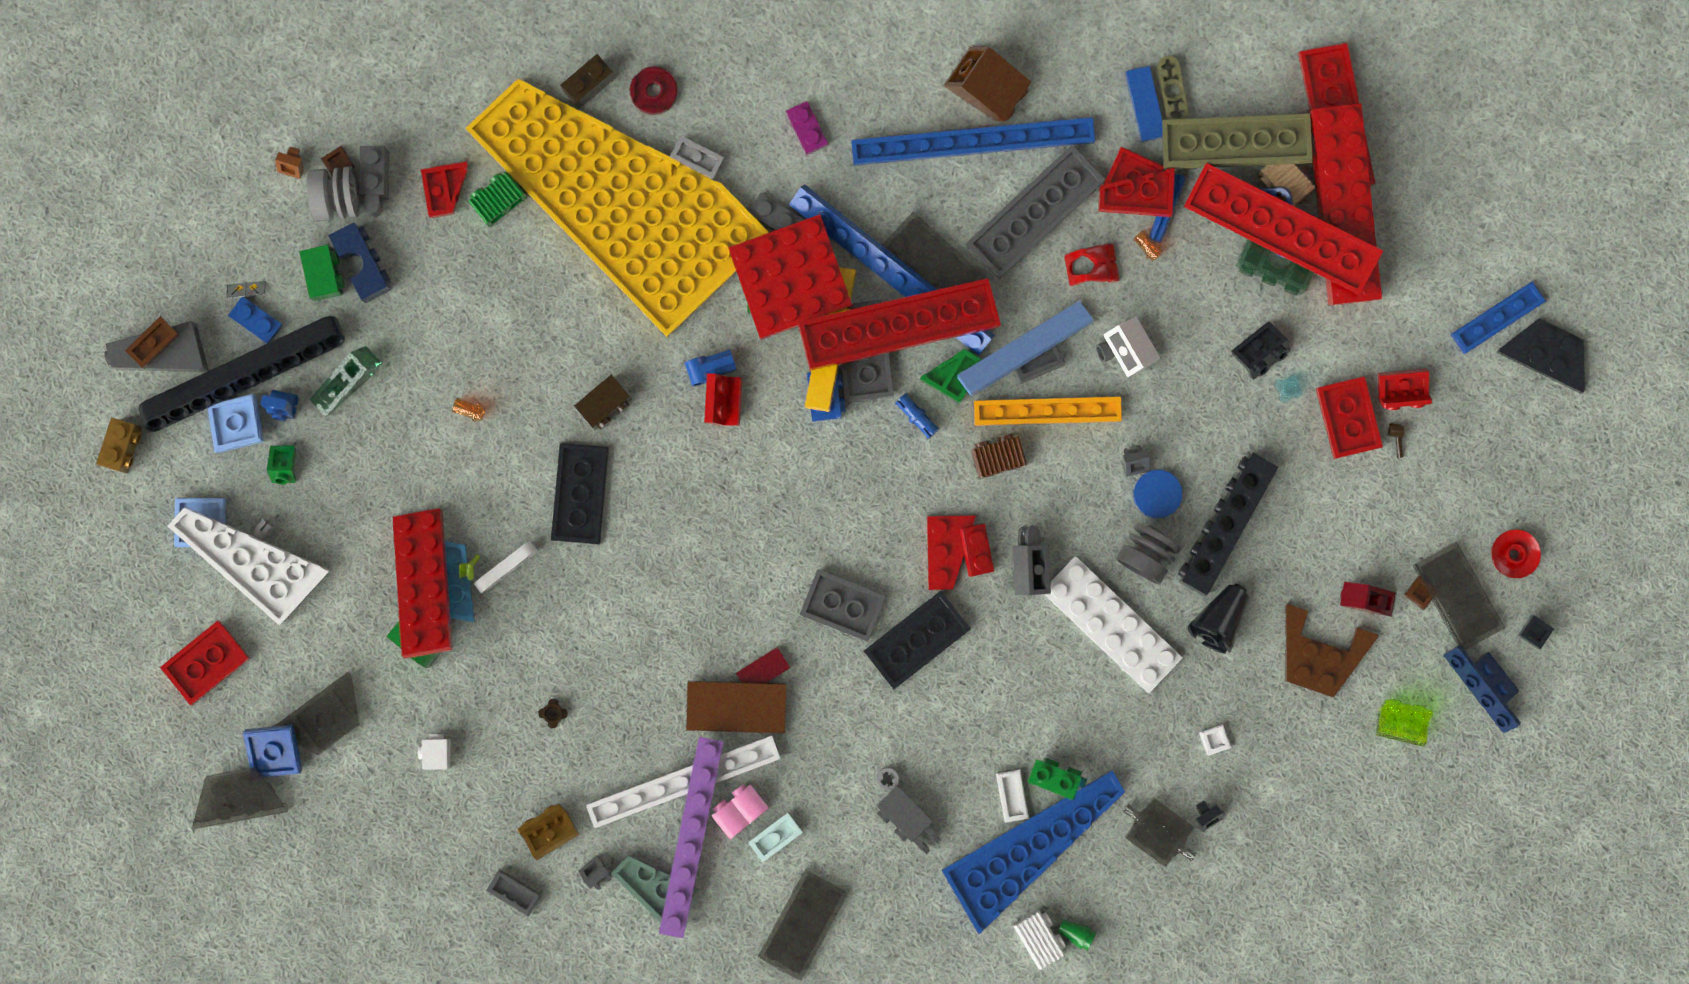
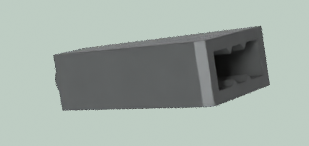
M192 321L172 326L180 335L145 369L141 368L125 352L140 335L106 343L107 351L104 352L106 362L116 370L209 371L198 325Z

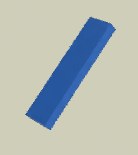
M1532 281L1450 335L1462 353L1466 354L1546 302V300Z

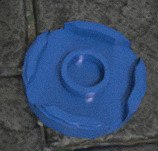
M1151 470L1137 480L1133 490L1134 503L1145 516L1154 519L1165 518L1173 514L1180 506L1182 487L1178 479L1170 472Z

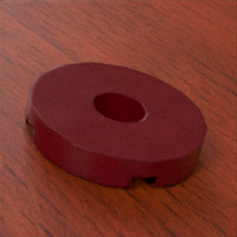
M657 66L642 69L632 78L629 87L630 98L635 107L649 115H659L670 110L675 104L678 95L677 83L674 77L666 69ZM653 84L661 88L659 95L655 97L647 94V88Z

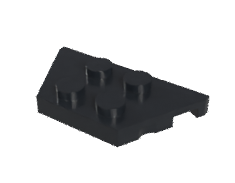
M1539 318L1496 352L1580 394L1585 391L1584 340Z

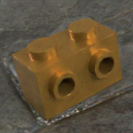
M111 417L96 464L128 473L134 462L136 446L141 441L142 427Z

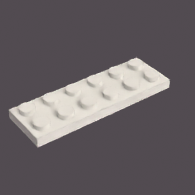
M1076 556L1050 582L1051 594L1044 595L1147 693H1150L1183 658Z

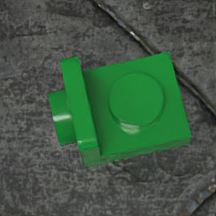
M270 445L267 473L272 483L279 485L296 483V476L294 474L295 445Z

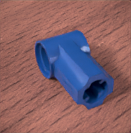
M730 350L709 357H697L684 363L692 386L707 383V374L724 375L737 370Z

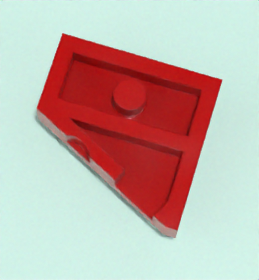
M467 161L420 169L428 217L430 219L455 213L469 167Z

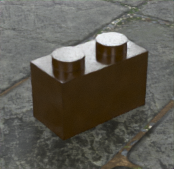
M596 54L560 86L567 97L580 109L611 83L615 76L609 66Z
M611 374L577 402L574 407L594 430L598 427L602 430L611 423V416L616 412L621 414L629 408V401L632 398Z

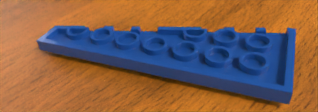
M1113 770L1085 785L1084 788L1078 789L1074 800L1066 797L942 869L944 876L978 934L982 933L985 928L998 918L1098 817L1125 793Z

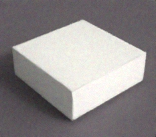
M1223 724L1199 732L1207 756L1231 748Z

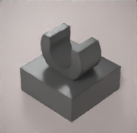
M1138 445L1137 452L1130 454L1127 448L1124 449L1123 465L1126 477L1150 471V457L1147 449L1142 450V447Z
M598 855L578 871L584 883L590 889L594 886L595 889L600 890L601 886L598 882L603 878H606L609 882L611 881L609 871Z

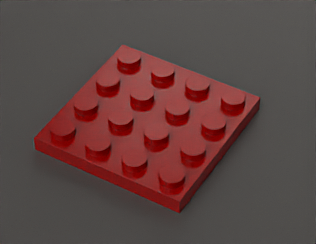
M821 215L728 247L760 340L796 328L799 321L838 313L853 307Z

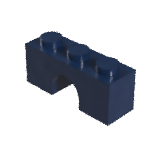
M353 222L328 235L338 256L343 261L352 256L362 258L363 268L361 272L350 278L361 301L367 303L391 291L388 284L392 281L385 269L381 271L377 263L381 259L375 248L370 249L367 240L370 238L363 226L359 228Z

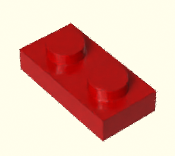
M981 523L959 528L968 576L973 577L994 572L986 525Z

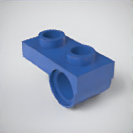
M272 390L270 396L263 395L260 405L267 410L266 413L272 415L271 418L279 421H286L287 418L294 419L297 409L295 405H298V395Z

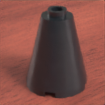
M1236 583L1234 585H1227L1190 622L1187 628L1191 636L1194 638L1197 635L1205 640L1201 644L1213 651L1225 654L1228 650V653H1230L1234 647L1249 600L1246 588Z

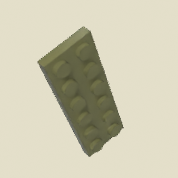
M1310 114L1162 120L1164 169L1204 168L1206 163L1214 167L1312 163Z

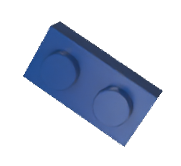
M243 296L228 315L265 343H270L283 326V324Z

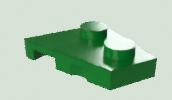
M963 349L950 359L939 364L936 368L922 375L920 381L960 404L967 391L958 380V374L982 359Z

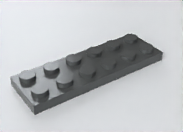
M1071 145L966 243V246L999 280L1103 184L1105 179Z

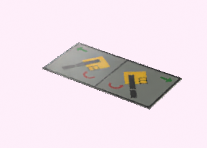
M266 281L227 284L226 298L264 295Z

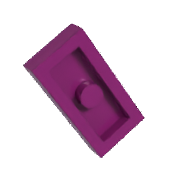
M808 101L785 111L806 156L828 146V142Z

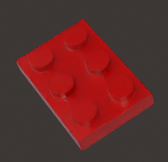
M1365 376L1316 388L1333 459L1383 448Z
M217 620L165 662L160 669L188 704L193 706L251 658L223 623Z

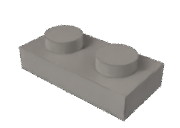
M680 136L670 155L671 158L681 162V164L712 180L716 177L724 161V157L683 136Z

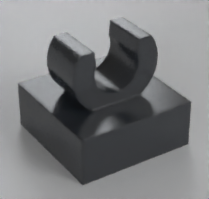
M1531 615L1518 636L1535 648L1541 649L1554 628L1535 615Z
M1204 800L1195 805L1200 814L1196 821L1202 832L1223 820V814L1217 805L1210 809Z

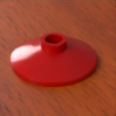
M1515 529L1506 531L1496 538L1491 549V558L1495 568L1502 575L1519 579L1529 576L1536 570L1540 563L1541 550L1537 540L1531 534ZM1511 550L1517 552L1518 556L1516 559L1510 557Z

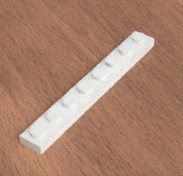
M773 736L721 754L715 783L781 759ZM693 765L587 804L586 807L594 829L687 794Z

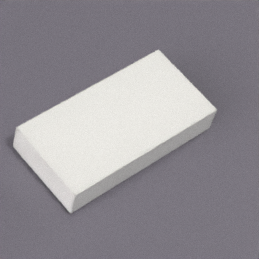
M1021 769L996 773L1004 822L1029 819Z

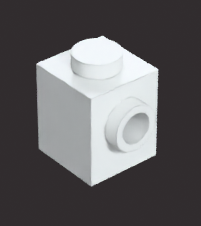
M429 734V739L422 740V744L418 746V758L422 759V770L451 768V739H444V734Z

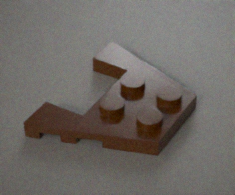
M1286 604L1285 682L1334 697L1377 640L1378 634L1356 628L1349 650L1345 651L1301 636L1308 611Z

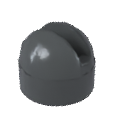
M1108 342L1096 345L1097 354L1103 363L1115 357Z

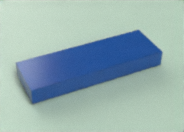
M1150 66L1126 71L1125 75L1141 143L1163 138L1162 117Z

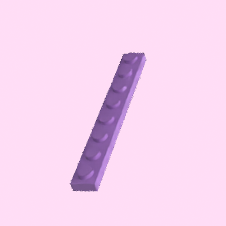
M699 737L659 934L684 938L724 741Z

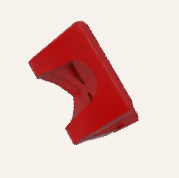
M1112 243L1082 248L1068 253L1064 257L1070 286L1087 281L1118 282L1120 280L1117 263H1115L1114 245ZM1082 256L1089 258L1094 263L1092 270L1088 274L1075 275L1073 273V262Z

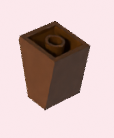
M969 47L943 86L993 120L1005 122L1014 114V107L1018 101L1027 95L1031 81L990 47Z

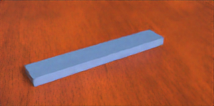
M1078 301L958 374V380L972 397L1092 324L1093 318L1081 302Z

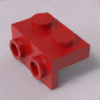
M1428 369L1378 373V401L1383 408L1399 410L1405 406L1422 408L1427 404H1432V398L1429 395Z

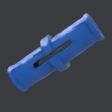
M907 393L895 402L907 415L908 421L911 424L914 423L927 439H930L940 429L925 414L924 408L920 409Z

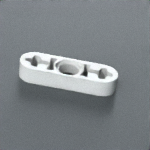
M528 541L474 583L475 587L481 594L487 592L538 552L537 548L531 541Z

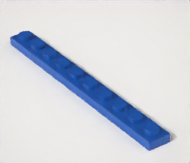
M1093 117L857 139L851 140L853 166L1091 144L1095 143Z
M804 184L800 187L789 205L806 219L821 215L827 235L904 297L937 290ZM989 330L956 338L977 355H980L995 335Z

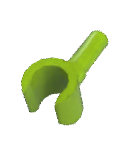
M476 554L470 562L459 565L460 579L462 577H468V580L474 579V566L479 561L480 555Z

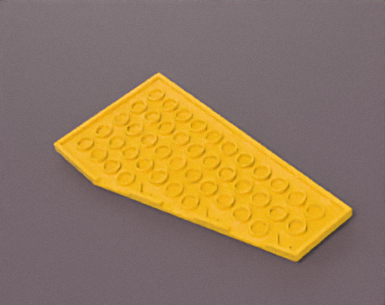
M517 79L465 128L667 338L736 273L728 247L769 233L721 183L681 164V162L638 142L600 120L553 98L520 79Z

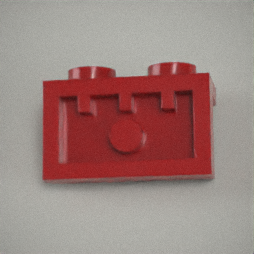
M707 374L704 423L717 426L740 425L743 383L741 377Z

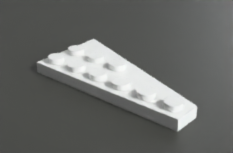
M187 507L183 508L168 525L174 533L278 625L285 621L330 571L325 567Z

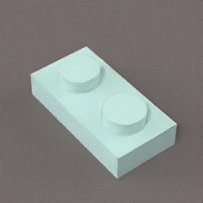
M786 813L748 843L760 860L764 862L803 832L790 814Z

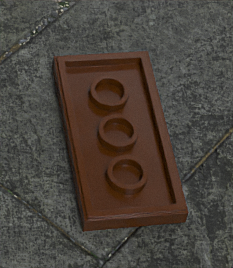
M687 681L686 731L785 733L786 683Z

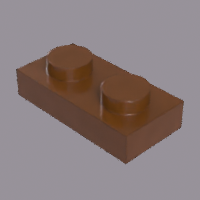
M160 316L125 352L141 368L145 369L180 334Z

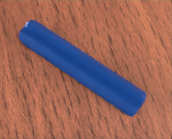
M1177 173L1174 174L1173 211L1186 181V177ZM1156 216L1149 234L1150 240L1157 243L1163 240L1171 217Z

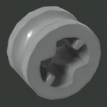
M884 768L877 775V783L884 790L894 789L899 782V776L892 768ZM888 772V775L893 773L895 776L892 779L893 784L887 786V783L885 785L881 783V780L884 778L882 774Z

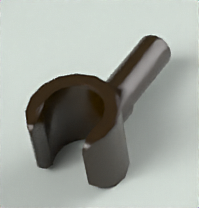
M1391 423L1389 424L1388 436L1396 437L1397 458H1403L1402 438L1405 432L1404 427Z

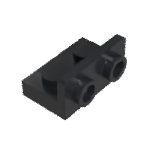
M1268 321L1231 350V352L1248 370L1249 376L1254 380L1258 376L1266 374L1269 368L1277 361L1285 359L1291 349L1288 339Z

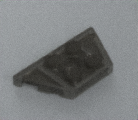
M345 673L275 726L293 724L297 745H301L317 755L323 753L360 725L351 673Z
M256 767L208 775L204 779L192 827L194 830L288 812L289 808L286 802L283 803L275 794V789L263 779V775Z

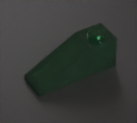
M367 346L351 351L309 400L325 417L329 416L358 390L382 363Z

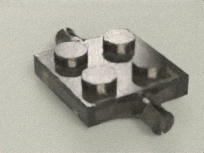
M1154 797L1146 808L1140 812L1129 803L1125 806L1133 813L1126 808L1122 812L1134 821L1124 838L1164 867L1179 853L1190 860V862L1194 859L1186 852L1194 857L1197 853L1185 845L1187 837L1194 829V826Z

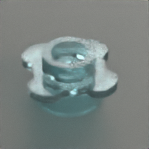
M1290 375L1287 379H1279L1274 383V387L1278 389L1280 394L1279 400L1286 403L1291 398L1301 397L1302 390L1299 387L1296 376Z

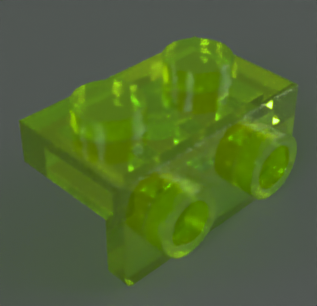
M1386 699L1378 710L1376 736L1424 747L1427 743L1429 720L1433 716V710L1426 709L1422 705L1405 704L1397 699Z

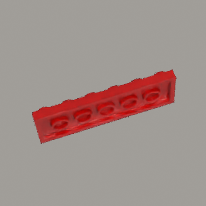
M1347 43L1304 50L1298 53L1309 111L1316 108L1360 104ZM1365 133L1370 186H1374L1376 182Z
M437 508L394 516L392 518L401 656L403 658H411L453 650L443 511Z

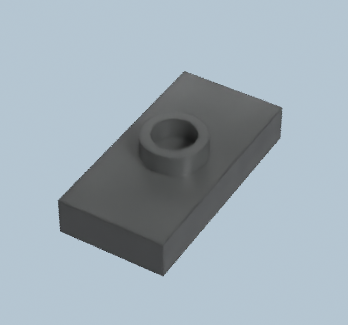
M1056 345L1014 372L1020 384L1065 366V360Z
M501 869L498 870L486 890L526 916L531 914L542 896L541 893Z

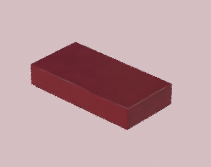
M778 647L738 671L736 675L741 682L767 683L788 670L790 666Z

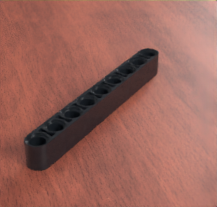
M335 316L323 317L143 401L138 409L145 430L149 432L162 430L341 346L345 341V337L338 318Z

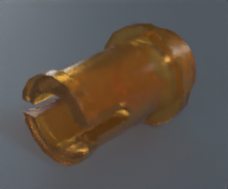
M1146 230L1141 231L1133 239L1147 255L1146 259L1150 258L1151 261H1154L1163 253L1161 250L1162 246L1157 245Z
M457 398L453 404L452 412L469 417L473 422H481L485 414V408L480 403L475 405Z

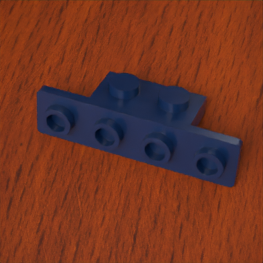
M1460 645L1443 655L1503 733L1517 728L1521 724L1507 705L1519 690L1490 652L1482 655L1475 663Z

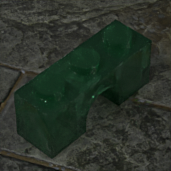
M1248 239L1245 240L1235 267L1240 268V273L1252 277L1253 274L1262 278L1261 281L1270 286H1275L1276 284L1285 287L1284 291L1291 295L1297 296L1298 293L1303 294L1307 290L1314 272L1290 260L1286 268H1275L1268 259L1270 250Z

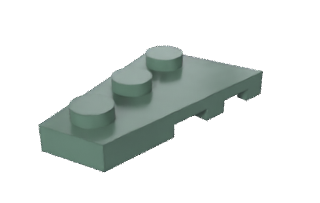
M628 855L611 874L661 923L671 875ZM694 887L693 895H694L699 889H697V888Z

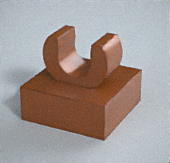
M290 146L287 154L278 152L275 158L278 173L301 179L304 169L301 156L298 155L300 149Z

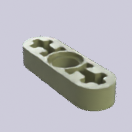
M1164 56L1157 65V74L1166 120L1176 119V117L1171 116L1175 110L1174 104L1169 106L1168 102L1175 103L1179 100L1182 103L1177 104L1178 112H1183L1184 114L1180 119H1187L1189 111L1179 61L1173 56ZM1166 62H1169L1170 66L1174 65L1175 68L1171 70V77H1177V79H1170L1164 82V79H1168V71L1162 69ZM1167 86H1177L1179 95L1177 97L1168 96L1166 93Z

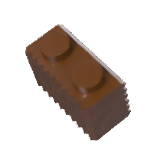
M1012 434L998 437L999 442L990 444L989 440L975 444V449L971 450V455L978 479L1027 465L1019 436L1013 438Z

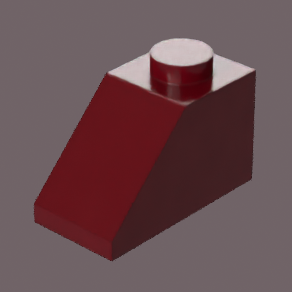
M1344 581L1340 594V606L1392 617L1396 593L1372 585Z

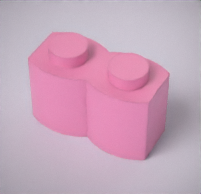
M742 784L732 792L735 796L728 803L723 800L713 808L715 811L712 815L713 819L729 839L733 838L769 808L751 784L748 787Z

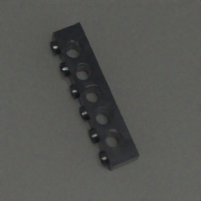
M1255 453L1249 454L1248 457H1242L1237 466L1240 472L1236 478L1232 477L1225 488L1228 491L1225 499H1219L1213 510L1216 512L1215 517L1212 521L1208 519L1202 529V533L1205 534L1201 542L1196 541L1190 551V554L1193 556L1189 564L1184 562L1178 572V575L1181 576L1179 583L1202 596H1208L1278 469V466ZM1247 474L1255 478L1254 487H1248L1244 483V477ZM1234 496H1240L1243 499L1244 505L1241 509L1233 506L1232 499ZM1223 517H1228L1231 520L1232 527L1230 530H1225L1221 527L1220 521ZM1211 538H1215L1220 542V548L1217 552L1212 551L1208 546ZM1200 559L1208 563V570L1205 573H1201L1197 569L1196 565Z

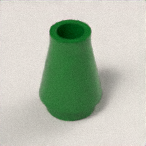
M1065 919L1058 930V933L1062 934L1081 950L1082 948L1089 950L1096 936V932L1091 930L1092 927Z

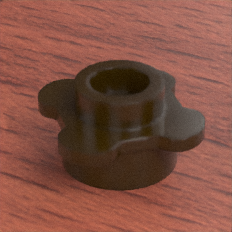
M550 699L548 705L538 711L539 717L548 722V727L556 728L558 722L568 716V711L561 708L557 699Z

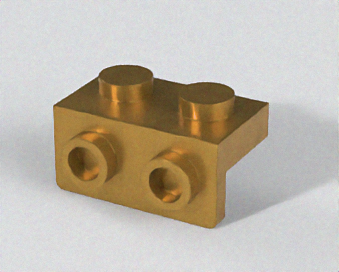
M560 804L549 806L544 810V813L526 820L517 829L536 861L579 836L568 812Z

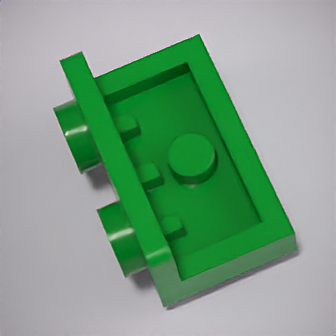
M1045 758L1044 762L1036 759L1028 783L1071 800L1075 799L1079 787H1085L1087 779L1081 777L1082 771L1069 766L1066 771L1058 768L1059 762Z

